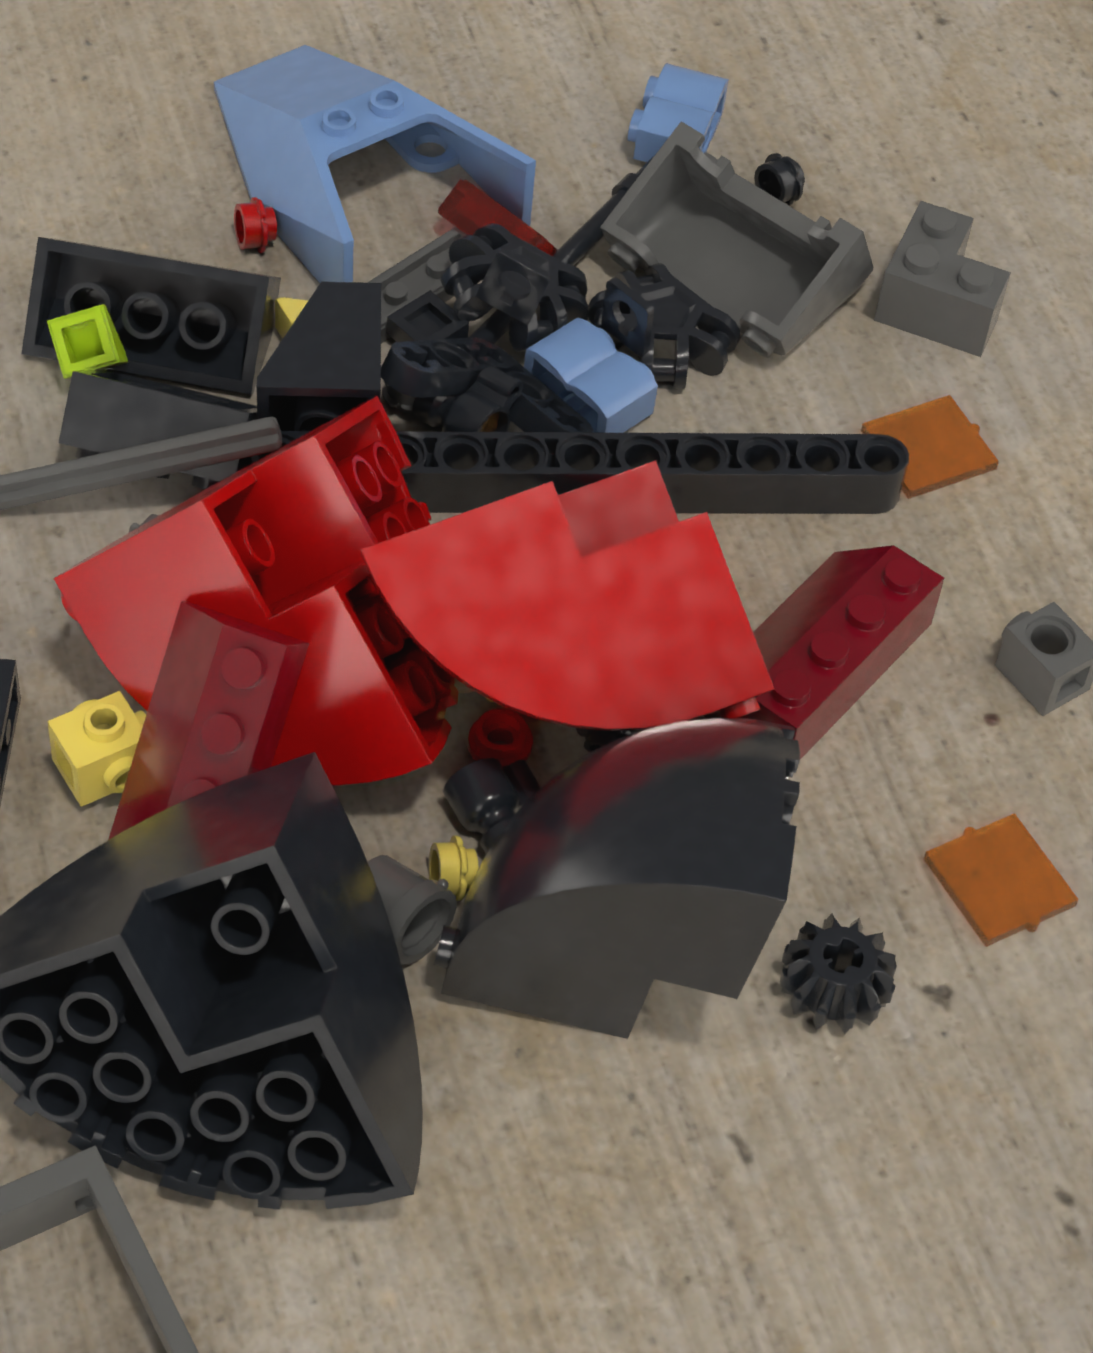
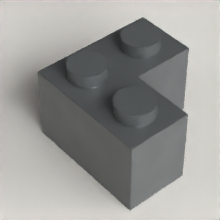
M920 201L885 271L874 321L981 357L998 321L1011 272L964 257L974 218Z

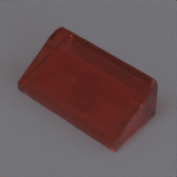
M466 179L458 181L438 209V213L466 235H473L478 228L495 223L551 256L557 251L540 233Z

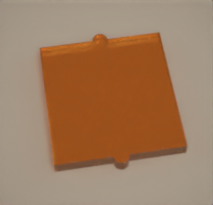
M951 395L862 423V434L889 435L900 440L906 446L909 453V463L902 491L908 499L996 470L998 467V459L979 435V425L970 423Z
M1015 813L977 830L973 827H967L961 837L926 851L924 855V861L986 947L1025 929L1029 932L1037 931L1040 922L1076 907L1079 900Z

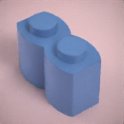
M668 63L664 65L659 77L650 76L643 97L642 106L645 109H635L628 130V141L635 142L633 159L648 162L659 151L681 121L704 135L705 141L699 148L703 153H707L710 141L714 137L724 110L729 79Z
M576 318L526 349L524 368L591 424L593 432L624 433L653 414L658 385L651 370L644 363L636 361L627 354L618 352L609 334L590 322Z

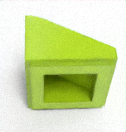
M105 304L47 321L64 379H71L73 371L105 370L128 363L126 352Z

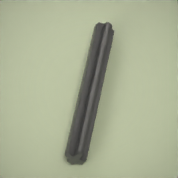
M266 417L0 475V510L274 452L282 447L280 426L276 418Z

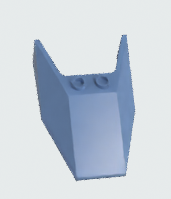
M303 45L214 81V91L250 200L252 197H257L261 199L264 207H272L274 209L277 221V235L319 283L321 281L353 282L354 239L328 165L338 158L383 139L411 167L422 172H441L459 164L520 230L530 227L536 160L390 78L310 46ZM423 143H436L441 145L446 151L436 157H427L419 154L416 151V147Z

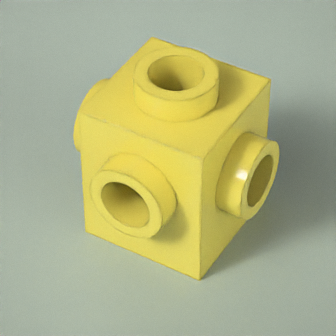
M117 691L99 700L85 701L72 711L47 721L52 760L81 807L112 793H123L146 714L142 710L134 713L121 691Z

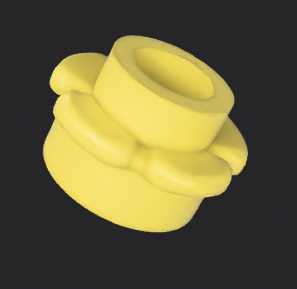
M453 835L450 842L432 844L429 853V880L438 881L446 879L449 883L448 889L456 896V901L463 900L466 890L470 889L479 869L478 857L475 849H466L463 847L461 837Z

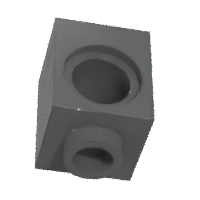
M1055 602L1032 614L1029 611L1022 612L1006 625L1002 632L1003 641L995 666L1042 716L1090 690L1093 682V641Z

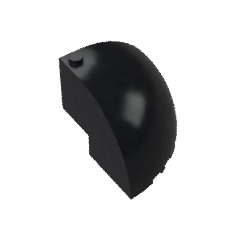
M715 717L682 720L649 727L615 739L582 756L553 776L517 811L502 829L484 857L467 893L457 928L447 925L443 926L434 962L435 966L447 968L441 994L628 1039L654 979L738 999L787 901L797 826L789 824L800 793V782L788 780V777L792 778L793 774L797 772L800 762L798 740H793L794 728L788 725L756 719Z
M315 752L219 785L151 816L81 856L33 889L0 916V1078L18 1094L14 1101L17 1107L29 1116H32L37 1111L41 1116L54 1121L62 1128L71 1132L67 1142L82 1151L96 1145L104 1163L118 1169L121 1161H126L143 1170L161 1175L162 1178L159 1186L205 1199L215 1200L216 1194L219 1191L240 1195L248 1199H258V1207L280 1209L283 1200H325L326 1209L370 1205L414 1195L422 1147L423 1107L418 1045L406 980L393 932L374 876L345 810Z

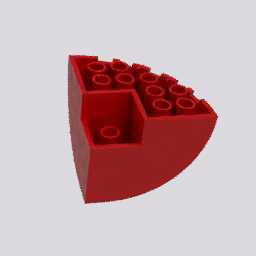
M378 396L203 490L53 578L61 591L62 604L67 613L74 620L78 621L86 637L108 670L127 693L146 711H148L181 601H188L308 642L307 653L271 767L315 752L331 785L379 781L400 776L432 764L444 748L452 729L444 716L446 708L458 704L459 691L454 686L455 678L420 649L393 617L375 588L361 557V549L430 525L429 521L432 520L427 504L424 502L418 503L409 493L401 471L411 467V464Z
M656 460L561 495L557 494L553 481L361 549V557L375 588L393 617L420 649L443 670L471 690L503 707L532 718L573 728L604 731L643 730L677 721L695 719L717 711L721 718H740L760 710L761 708L756 697L775 689L707 512L679 522Z

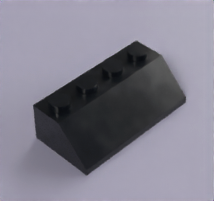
M38 237L21 354L58 360L47 321L105 304L128 359V363L109 368L110 370L253 394L257 383V376L261 372L273 334L275 321L274 301L279 295L281 277L56 238Z

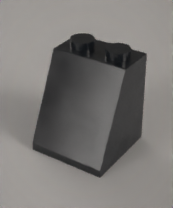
M321 281L257 376V419L274 417L281 431H312L376 396L380 400L382 283Z

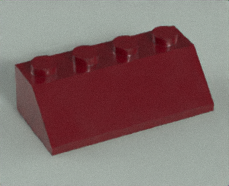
M894 545L834 552L753 632L775 689L756 697L761 708L760 710L740 718L792 726L795 730L793 740H798L801 759L932 624L945 578ZM717 711L708 715H704V717L715 718L720 717V715Z
M181 601L108 840L182 801L219 785L271 767L309 643L188 601Z

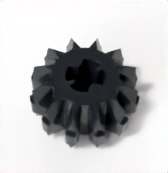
M832 913L824 920L822 928L806 921L804 927L799 930L797 940H790V944H787L782 957L784 967L780 977L781 992L793 995L791 1001L793 1015L812 1011L815 1014L813 1021L816 1030L825 1025L827 1019L835 1020L844 1034L853 1028L855 1019L870 1026L878 1018L880 1008L886 1007V1004L891 1002L896 987L893 984V977L897 968L896 955L883 951L885 946L883 932L867 936L862 933L863 926L860 917L852 922L849 927H842Z

